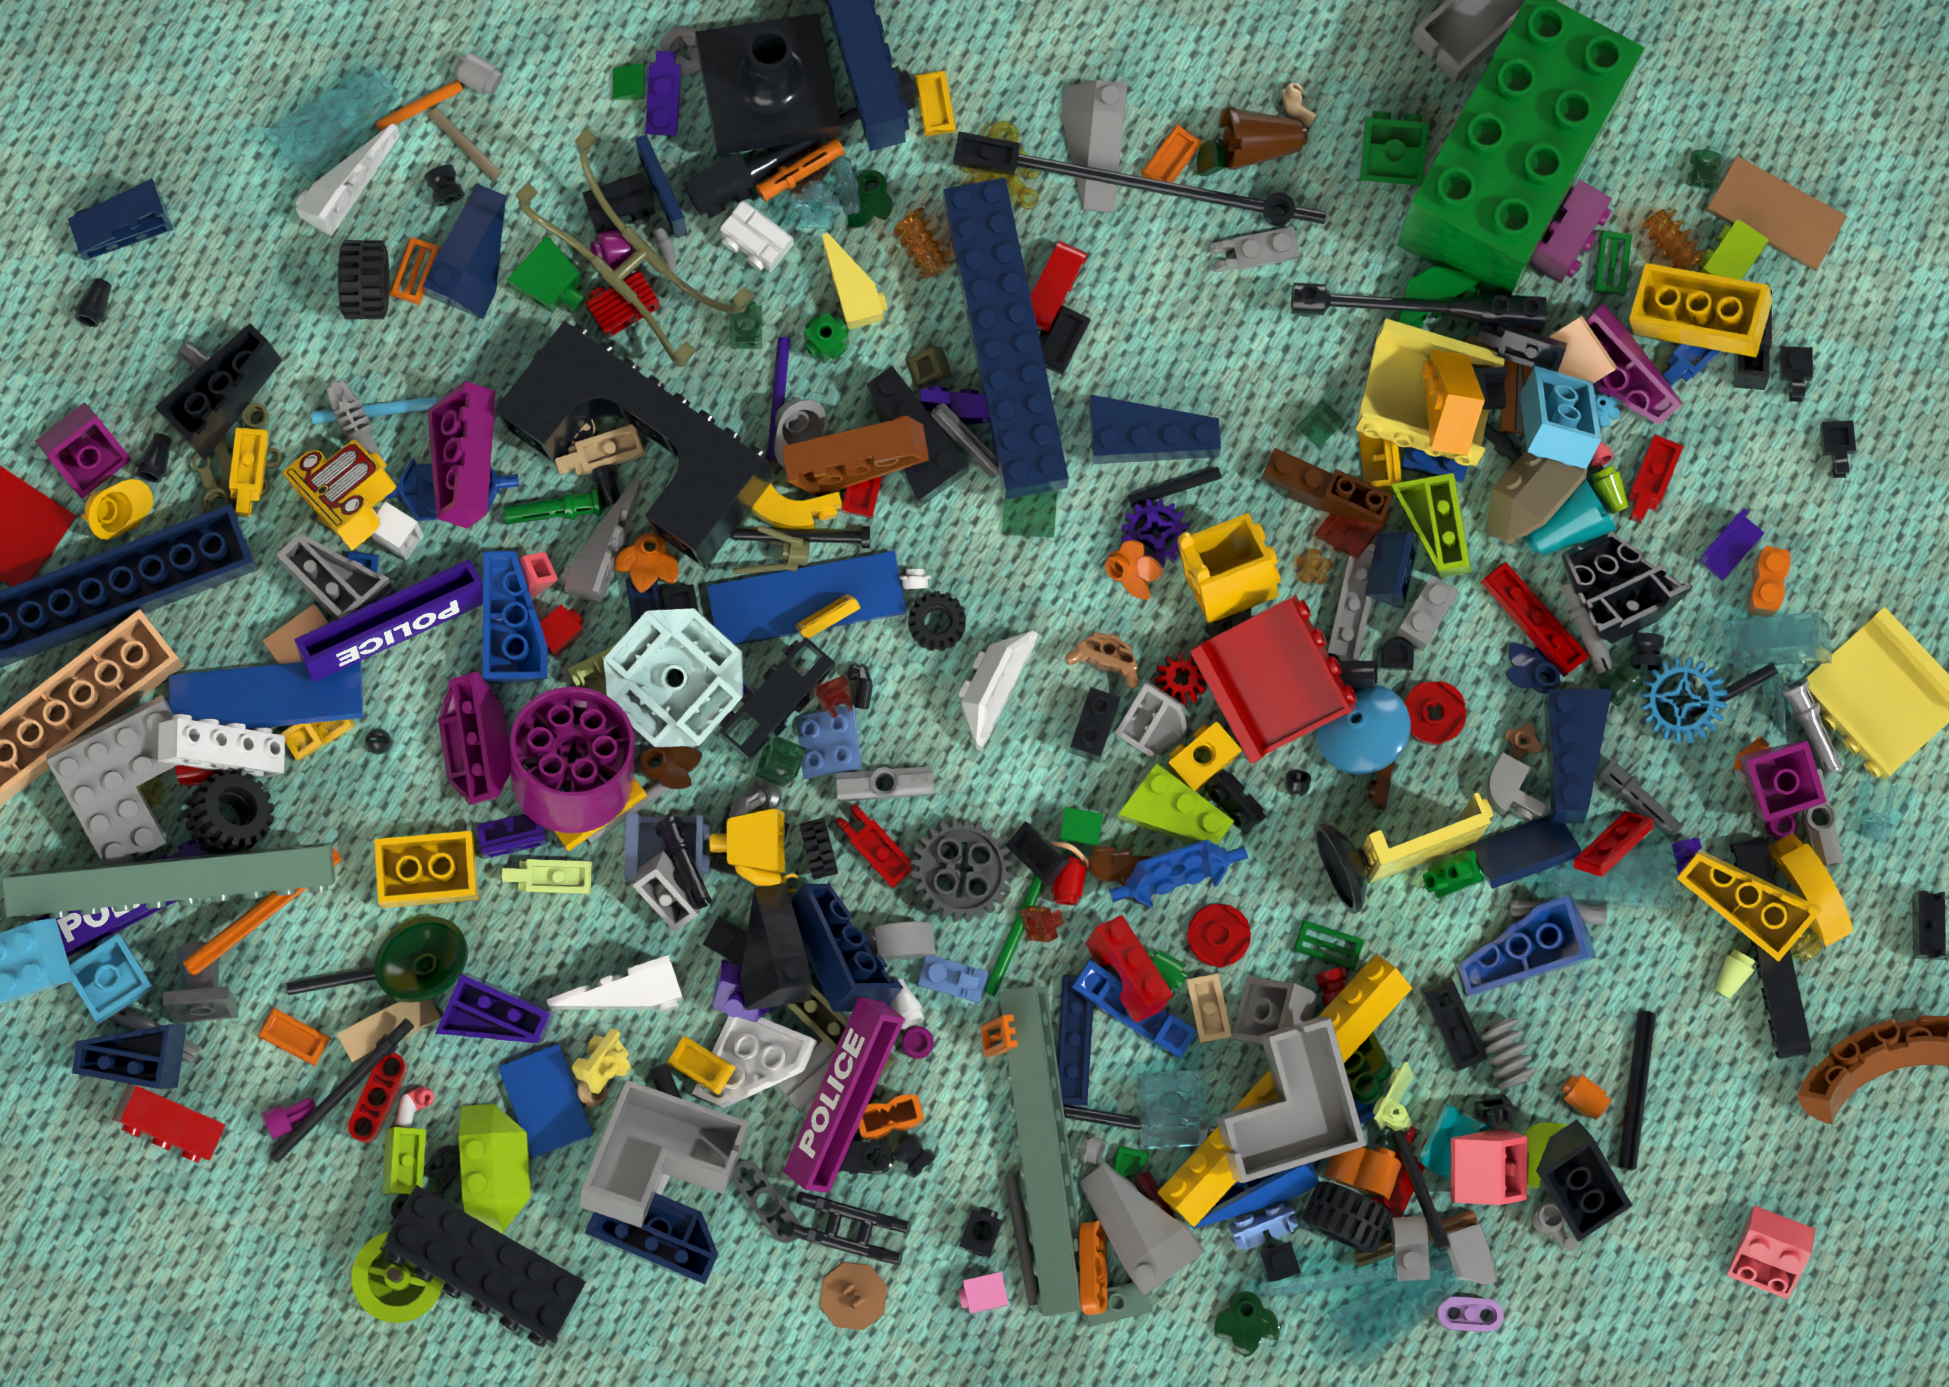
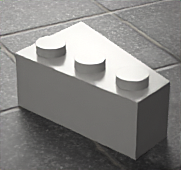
M301 533L276 554L279 564L334 620L377 602L392 588L389 577L381 573L378 574L364 567L361 563L355 560L352 561Z

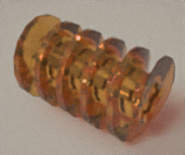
M920 207L908 213L898 222L893 230V235L897 238L901 237L899 241L900 246L908 248L906 255L908 258H914L912 262L914 268H921L919 276L922 279H929L946 272L956 261L955 259L946 261L945 258L951 253V250L945 249L940 251L939 247L944 243V239L933 240V236L938 232V229H926L931 222V218L920 219L919 217L925 211L923 207Z
M1676 208L1669 211L1662 209L1648 218L1641 225L1640 229L1642 231L1651 229L1647 238L1650 241L1658 239L1655 244L1656 250L1666 249L1662 258L1664 260L1673 259L1670 267L1690 271L1700 263L1708 250L1706 248L1698 251L1695 250L1700 240L1698 238L1691 241L1687 239L1692 232L1691 228L1683 231L1680 230L1685 221L1683 218L1673 221L1672 218L1677 212Z

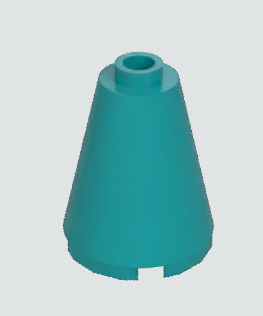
M1585 479L1544 526L1529 533L1524 539L1534 554L1540 551L1545 556L1611 533L1617 528Z

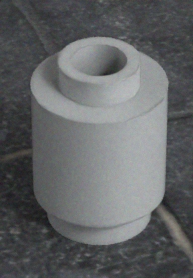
M472 52L468 56L462 55L454 69L457 72L456 79L481 94L493 95L503 78V73L498 71L497 66Z

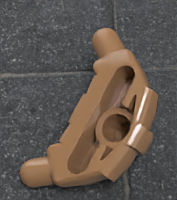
M1094 632L1090 637L1078 643L1075 649L1065 656V662L1068 665H1074L1079 661H1087V663L1095 665L1094 667L1100 671H1111L1116 674L1118 673L1122 678L1125 677L1127 686L1131 689L1139 686V679L1136 673L1138 666L1131 650L1132 646L1114 634L1110 633L1108 635Z

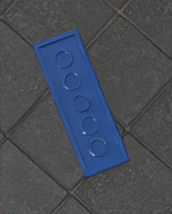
M895 551L799 568L797 572L782 571L707 585L714 626L736 646L799 634L795 628L798 622L846 594L852 595L861 608L828 628L907 614Z
M362 661L314 683L303 662L169 675V707L174 715H190L193 721L216 719L219 720V725L226 726L231 723L245 724L246 729L364 718Z

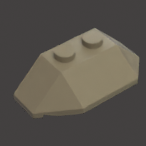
M1526 450L1493 487L1486 532L1510 545L1518 537L1528 535L1544 526L1585 480L1588 466L1586 469L1568 466L1560 461L1546 457H1537Z

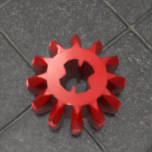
M1178 652L1176 656L1177 662H1174L1172 657L1167 655L1164 659L1167 667L1164 665H1157L1156 671L1162 676L1155 677L1154 684L1164 685L1160 690L1166 694L1169 692V696L1174 699L1179 697V702L1183 706L1186 704V696H1188L1193 704L1198 701L1196 693L1205 694L1206 688L1200 684L1205 683L1206 680L1202 674H1198L1201 672L1198 665H1192L1194 663L1192 654L1189 656L1188 661H1183V653ZM1176 673H1181V676L1183 674L1188 676L1186 685L1181 686V682L1179 685L1174 682Z

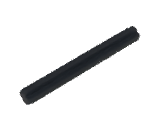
M1640 1011L1637 1014L1618 1163L1620 1169L1633 1171L1637 1168L1656 1014L1651 1011Z

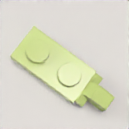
M527 859V861H519V869L502 868V881L518 883V890L591 894L592 862Z

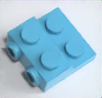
M119 933L115 936L109 935L98 942L97 948L89 953H81L69 962L73 977L71 982L98 1024L154 989L141 968V964L126 940Z

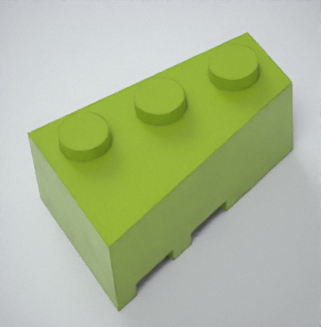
M1157 763L1117 817L1119 821L1130 823L1191 845L1209 839L1218 846L1234 823L1233 819Z

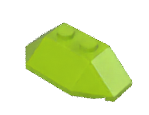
M494 1103L461 1106L459 1151L464 1211L503 1234L531 1199L527 1132Z

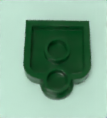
M1374 1031L1344 1063L1353 1100L1356 1099L1361 1104H1371L1377 1101L1384 1091L1383 1081L1388 1078L1392 1070L1391 1061Z

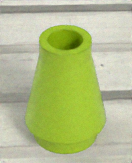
M1613 465L1590 476L1593 481L1592 487L1609 507L1612 514L1629 507L1620 471L1616 472Z

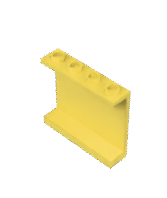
M1385 318L1377 333L1355 430L1363 432L1364 435L1370 438H1383L1393 441L1400 447H1413L1423 450L1430 456L1450 458L1460 465L1476 466L1485 452V447H1481L1489 410H1481L1468 455L1431 450L1424 379L1421 377L1422 365L1425 360H1429L1432 349L1466 354L1469 356L1473 368L1503 367L1505 359L1496 356L1497 352Z
M1886 607L1882 608L1867 624L1807 677L1811 696L1814 702H1818L1820 705V713L1822 714L1820 718L1823 724L1831 731L1836 729L1844 737L1842 740L1844 746L1854 755L1859 753L1866 761L1864 766L1873 777H1881L1884 781L1949 723V674Z

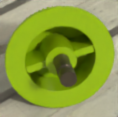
M385 1232L369 1240L357 1254L352 1268V1288L359 1304L373 1317L390 1323L409 1322L421 1317L432 1308L440 1296L443 1285L434 1280L427 1283L413 1275L415 1269L404 1263L402 1267H399L384 1258L386 1253L379 1250L388 1232Z

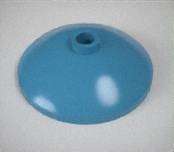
M1377 685V688H1352L1357 698V702L1354 703L1356 705L1355 710L1349 715L1345 714L1316 729L1317 744L1322 755L1333 767L1342 772L1361 775L1379 771L1395 761L1406 747L1411 731V720L1407 707L1395 692L1380 685ZM1357 717H1362L1359 723H1353Z

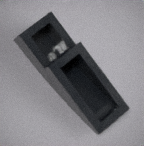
M1772 305L1757 357L1735 354L1733 388L1766 389L1769 380L1770 348L1772 345Z

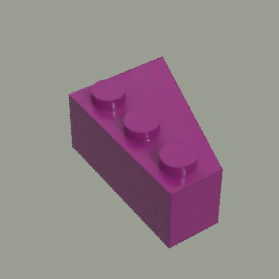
M1579 179L1557 218L1551 224L1545 238L1538 245L1529 265L1561 284L1566 276L1572 279L1581 264L1580 261L1576 260L1582 250L1588 253L1597 237L1592 234L1597 224L1603 227L1612 213V210L1608 208L1612 198Z

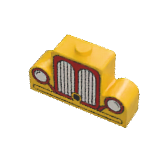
M357 440L350 441L328 460L318 450L309 451L282 471V474L296 492L352 551L378 529L380 518L373 507L396 488V485L384 470L387 465L375 451L370 455Z

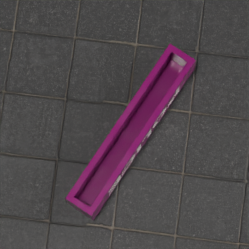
M863 997L858 998L783 1172L805 1190L830 1192L905 1018L883 1001Z

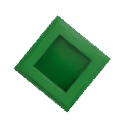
M632 64L613 69V100L644 99L643 64Z

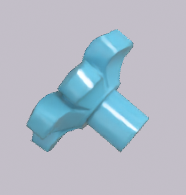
M1598 391L1597 395L1595 394L1599 424L1601 428H1606L1611 423L1609 418L1616 420L1620 415V410L1614 408L1619 404V400L1613 396L1608 397V395L1606 396Z

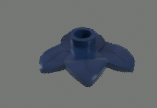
M1512 642L1510 644L1509 659L1513 667L1509 668L1505 675L1513 685L1522 689L1533 688L1542 694H1547L1548 690H1555L1559 686L1560 674L1558 669L1537 646L1533 650L1520 643ZM1539 675L1546 676L1548 683L1543 682Z

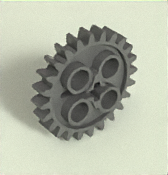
M953 818L950 821V828H948L944 821H941L938 824L939 833L931 827L927 830L930 839L922 836L918 840L923 849L914 848L912 850V854L919 858L909 863L910 867L917 869V872L911 874L909 879L918 880L919 882L913 889V892L923 891L924 895L919 901L920 904L929 900L932 903L929 912L931 913L937 908L941 909L940 919L942 920L949 913H952L953 923H956L962 914L966 923L972 921L973 913L980 920L985 917L984 909L989 913L996 910L993 902L998 904L1004 902L1005 899L999 892L1007 893L1011 889L1004 881L1011 880L1014 877L1013 874L1005 871L1006 868L1013 865V861L1004 860L1003 858L1010 850H1000L998 845L1002 842L1003 838L1000 837L993 840L991 838L993 828H990L985 833L982 832L981 821L974 828L971 827L969 818L963 821L962 826H959L957 819ZM964 842L966 844V852L963 857L962 869L968 872L961 878V898H957L956 889L959 885L960 871L955 870V868L962 861L961 843ZM942 845L952 848L954 852L953 859L948 860L941 855L940 848ZM978 849L985 854L986 861L984 864H978L973 860L972 850ZM938 877H945L949 880L951 884L950 891H943L938 887ZM969 881H975L981 885V895L976 896L970 892L968 887Z

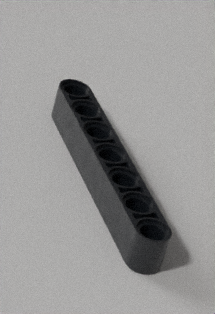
M1763 836L1730 843V851L1734 853L1736 862L1733 863L1735 867L1776 886L1767 843ZM1750 939L1751 947L1755 946L1757 954L1754 960L1756 961L1758 978H1762L1764 988H1761L1765 1010L1769 1009L1771 1019L1768 1020L1772 1041H1776L1778 1051H1775L1777 1059L1810 1054L1811 1041L1790 949L1778 962Z

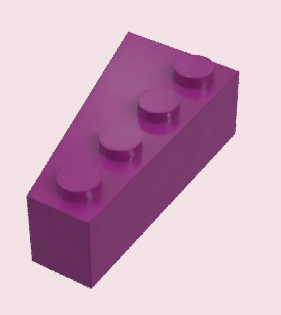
M464 381L427 410L437 519L467 529L487 515L496 391L468 381Z

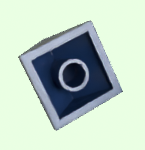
M1413 533L1378 534L1365 590L1366 596L1393 607L1404 609L1417 551Z

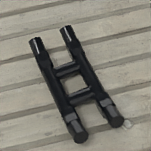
M802 1191L798 1193L796 1198L797 1204L830 1214L825 1232L791 1223L788 1228L789 1236L872 1260L900 1266L903 1253L869 1245L873 1226L908 1234L911 1229V1221L857 1208ZM842 1217L861 1222L856 1241L837 1236Z

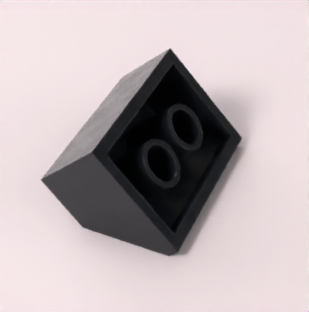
M1577 1119L1549 1138L1536 1172L1574 1237L1579 1242L1633 1205L1596 1141Z

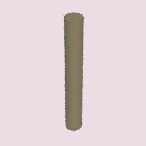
M434 108L429 113L428 117L493 181L502 174V171L438 108Z

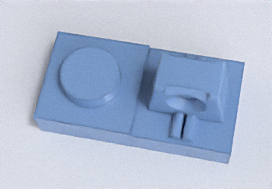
M930 955L925 958L918 986L980 1004L989 972Z

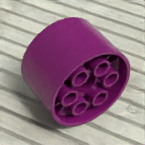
M562 687L542 693L524 706L514 721L510 736L511 786L519 807L537 824L562 833H582L595 830L612 821L624 809L633 788L634 732L628 716L615 701L592 689ZM544 742L546 743V745L543 747L535 746L534 743ZM602 751H609L611 753L604 756L600 755ZM573 754H576L574 763H570ZM539 762V765L527 771L522 766ZM599 770L613 776V778L607 781L599 773ZM563 783L566 787H571V792L561 791Z

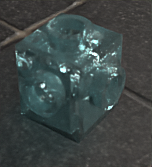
M809 181V185H803L802 194L796 193L795 212H801L800 228L832 229L833 214H839L840 196L834 195V186H828L826 181ZM813 202H820L822 206H815Z

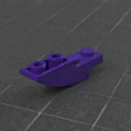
M929 386L928 389H921L920 402L925 409L933 410L938 404L945 403L964 424L989 423L984 396L979 394L977 390L961 389L960 392H950L942 386Z

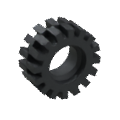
M934 591V594L927 592L921 599L917 598L914 606H911L908 616L909 631L914 641H917L922 648H929V651H934V649L945 651V648H952L962 638L966 627L964 608L960 606L959 600L956 597L953 599L951 594L947 592L945 594H940V591ZM933 610H941L949 617V626L941 633H933L925 626V617Z
M824 817L800 823V831L813 880L838 874Z

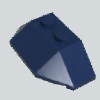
M656 1192L641 1228L593 1212L585 1230L586 1235L617 1250L706 1285L719 1255L702 1212Z

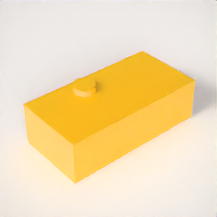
M1645 263L1629 321L1634 335L1757 357L1773 300L1769 285Z

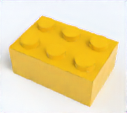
M472 831L374 839L378 903L382 908L479 900L476 844Z

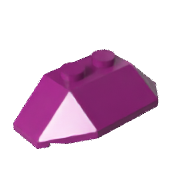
M472 672L449 680L447 686L449 690L443 700L438 717L447 781L465 798L469 805L498 798L511 773L510 745L503 704L478 672Z

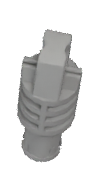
M345 380L338 381L327 387L326 390L333 413L347 440H357L368 453L370 451L372 454L375 451L381 458H384L370 433L373 431V426L359 399H357Z

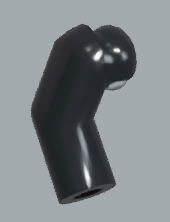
M852 663L849 665L847 678L852 681H858L854 707L869 709L873 690L869 669L862 663L861 665Z

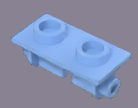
M1287 1201L1265 1207L1264 1211L1255 1215L1251 1213L1240 1215L1235 1218V1223L1227 1226L1235 1237L1233 1240L1237 1249L1244 1248L1247 1251L1266 1243L1263 1231L1268 1229L1273 1240L1294 1232L1293 1228L1298 1226V1222L1294 1215V1209Z

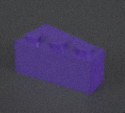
M464 973L460 975L435 1034L540 1043L545 1038L555 1012L469 973Z

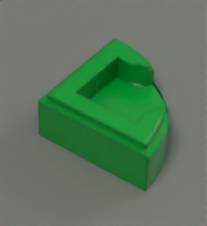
M1118 1145L1113 1169L1125 1178L1130 1175L1132 1176V1174L1134 1175L1145 1165L1150 1153Z

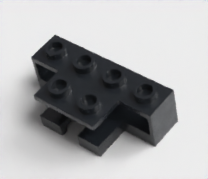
M807 637L801 642L795 640L784 653L787 656L786 659L779 666L776 663L773 664L763 676L765 682L758 689L751 688L741 700L744 705L736 713L733 711L729 712L719 724L722 727L719 731L720 737L748 762L754 758L768 741L773 743L787 728L785 724L788 722V717L795 710L800 713L815 697L814 691L835 669V662ZM807 649H810L820 659L803 677L792 665ZM752 717L760 725L740 746L729 734L743 719L748 721Z

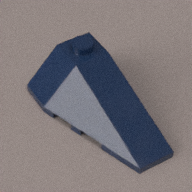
M480 184L476 185L436 256L422 286L426 296L484 320L497 291L506 195Z

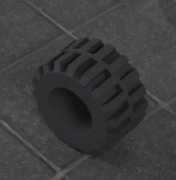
M344 240L340 247L338 261L339 304L344 319H384L388 312L390 289L389 259L384 241Z
M228 769L221 770L218 774H212L192 793L186 802L188 808L184 810V817L189 819L185 826L187 830H192L193 832L190 836L194 842L198 840L201 843L199 848L203 851L210 849L212 850L211 854L248 851L269 832V826L274 820V816L270 815L274 811V804L268 802L271 795L269 791L264 792L261 787L264 785L260 780L254 782L252 780L253 775L249 773L243 776L241 775V770L234 769L229 773ZM218 802L227 803L237 811L241 826L233 825L222 817L218 809Z
M1321 1181L1317 1182L1302 1219L1309 1227L1335 1241L1363 1252L1376 1253L1393 1215L1387 1208L1360 1193L1332 1182Z

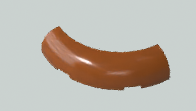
M1924 1015L1918 1016L1917 1020L1896 1023L1895 1019L1862 1029L1845 1038L1829 1050V1055L1817 1067L1814 1066L1810 1070L1798 1093L1801 1107L1815 1119L1832 1125L1845 1101L1857 1089L1872 1079L1905 1067L1919 1065L1949 1066V1017Z

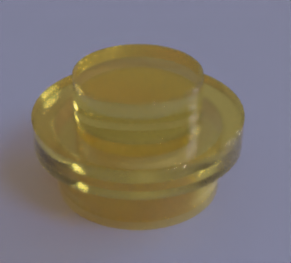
M1804 933L1793 944L1794 949L1791 954L1802 962L1811 960L1823 947L1819 942L1820 937L1816 933L1811 935Z

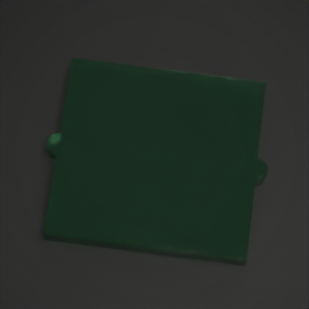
M1057 490L1007 500L1004 498L1002 535L1025 536L1027 540L1031 539V537L1054 538Z

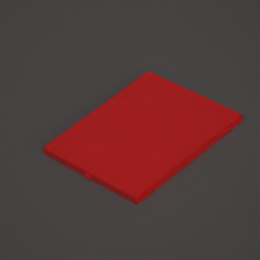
M0 466V580L13 587L35 577L45 561L52 557L53 550L77 516L2 466Z

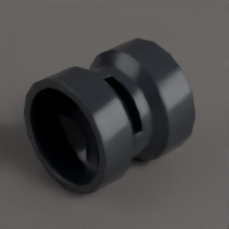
M451 164L436 167L424 176L428 187L433 189L432 197L435 205L438 207L459 201L465 195L461 185L457 184L455 180L457 174Z
M1654 633L1633 634L1632 645L1635 647V653L1631 656L1630 667L1641 669V664L1648 665L1647 670H1661L1663 659L1659 654L1660 650L1664 647L1665 637Z
M916 1133L910 1135L891 1154L898 1162L908 1164L907 1172L913 1178H916L923 1171L922 1169L926 1165L929 1166L937 1157L931 1149H923L924 1146L921 1144V1138Z

